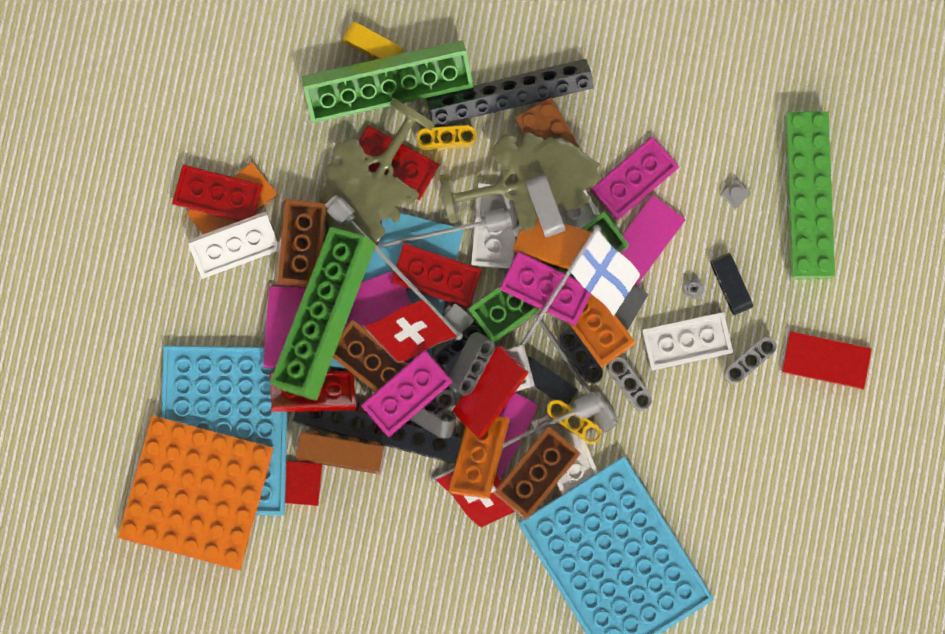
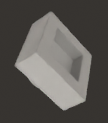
M735 179L721 196L737 209L751 193Z

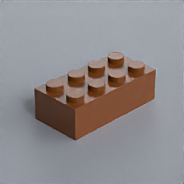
M552 98L515 117L514 123L522 137L530 132L537 137H542L544 140L549 137L563 138L565 141H569L579 147Z
M285 199L281 203L274 285L307 288L323 247L326 217L324 203Z
M354 320L342 332L333 359L375 392L409 364L406 361L397 363L369 332Z
M548 426L493 494L527 520L581 453Z
M306 430L305 433L300 432L296 458L298 461L381 475L385 448L381 447L380 442L368 441V444H364L357 438L347 437V440H341L339 435L327 433L326 437L319 436L317 431Z

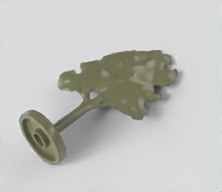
M394 98L390 102V106L406 117L386 151L380 156L375 157L365 154L359 141L356 139H348L337 143L333 148V158L341 159V162L339 164H329L325 167L327 177L325 182L327 186L323 188L320 203L326 204L335 195H338L339 198L342 197L356 211L353 222L375 244L385 234V229L380 221L391 218L394 223L400 221V210L396 207L405 203L409 206L415 203V199L419 197L415 189H411L398 177L395 178L393 176L394 172L391 163L394 155L414 123H418L428 130H432L435 126L434 122ZM380 162L381 164L376 172L371 173L368 170L369 165ZM386 169H388V174H387V175L384 174V172L386 171ZM326 208L325 224L327 232L330 227L359 234L350 224L340 226L330 216Z
M528 132L524 135L522 143L516 145V136H511L510 134L503 135L492 149V156L502 164L501 179L495 184L455 193L449 174L440 175L441 189L450 223L459 221L457 203L502 194L506 198L514 200V208L517 213L520 229L524 232L527 229L532 230L537 225L535 221L538 215L525 181L545 174L557 206L559 203H562L567 211H573L585 206L589 199H591V196H587L583 191L588 187H594L601 179L600 173L597 170L600 163L582 152L580 147L565 141L563 138L549 137L544 140L542 137H537ZM511 174H516L518 180L515 183L505 184ZM515 191L516 194H509V192Z

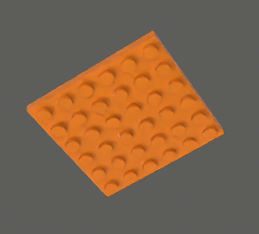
M152 416L118 538L241 571L274 448Z

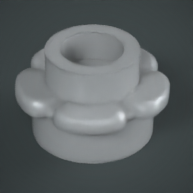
M698 279L688 280L684 284V294L687 297L698 299L704 292V286L701 285Z

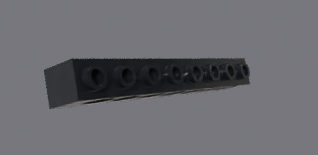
M581 59L474 85V87L428 97L426 101L431 121L435 123L434 127L544 101L549 98L593 89L594 85L586 59Z
M357 407L356 410L323 411L320 418L312 417V411H295L292 420L294 423L367 442H380L381 445L452 464H456L462 438H458V433L453 432L451 437L441 438L426 429L418 427V424L412 421H407L400 427L404 430V436L401 439H395L392 435L388 437L384 431L380 434H375L372 431V427L376 422L366 411L365 413L358 412ZM339 412L343 414L342 422H332V415ZM355 418H361L364 421L363 426L359 429L352 426V421ZM417 433L425 437L424 442L419 445L413 442V436ZM436 439H442L445 442V446L443 449L437 450L433 447V442Z

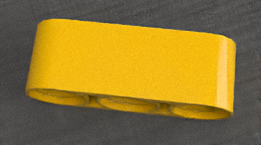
M351 21L341 39L347 45L375 60L398 55L403 51L397 44L354 21Z
M467 125L436 127L432 130L424 128L417 133V145L420 149L426 151L469 148L476 142V130ZM469 132L473 135V138L470 141H465L461 137L462 134ZM443 134H450L452 140L450 142H443L441 136ZM428 135L432 140L430 143L424 144L420 141V138Z
M554 400L547 407V415L553 420L573 409L562 401ZM553 405H559L562 408V414L555 416L551 413L550 408ZM570 417L557 422L585 443L594 444L601 437L600 428L587 418L577 417L580 425L576 428L569 426L568 419ZM587 429H594L597 432V437L593 440L588 439L585 435Z

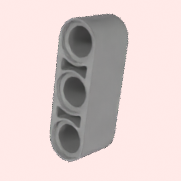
M543 174L525 181L545 237L548 238L566 231L546 175Z
M764 337L725 370V380L732 385L741 382L774 354L777 348L775 340L770 337ZM764 342L769 343L771 352L766 353L762 351L761 344ZM746 356L754 357L756 362L754 366L746 364ZM731 369L738 370L740 373L739 379H732L729 371Z
M621 357L611 361L608 364V372L631 405L638 411L647 410L652 404V397L634 371ZM615 362L621 363L623 371L619 373L614 372L612 364ZM632 379L635 382V388L627 389L624 381ZM637 397H646L648 400L647 405L644 407L639 406L636 400Z

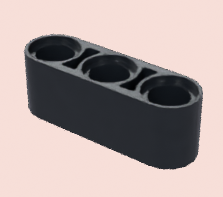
M727 253L710 260L711 268L733 316L753 308L752 300L732 255Z
M469 326L462 332V339H453L434 356L433 359L448 376L470 335L475 332L484 335L480 326Z
M564 331L559 338L561 349L588 384L599 383L603 376V370L574 331ZM567 335L574 338V344L571 346L563 343V338ZM579 352L584 353L587 357V360L583 363L575 359V355ZM590 369H595L598 371L599 377L592 380L588 377L587 372Z
M528 356L527 359L534 387L553 400H559L569 405L578 389Z

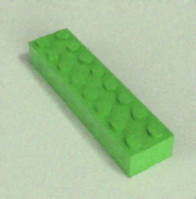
M463 40L301 76L312 123L388 107L393 98L401 103L474 87L467 50Z
M829 111L787 112L784 116L790 280L832 279L835 276Z
M605 212L580 228L593 232V226L598 225L601 228L600 233L606 236L608 243L618 252L623 253L629 247L627 241ZM537 260L564 274L568 271L566 268ZM572 273L569 275V276H571V277L577 279ZM500 287L468 309L475 322L494 345L542 311L501 291Z
M330 227L270 381L272 385L280 390L317 400L376 246L366 236Z

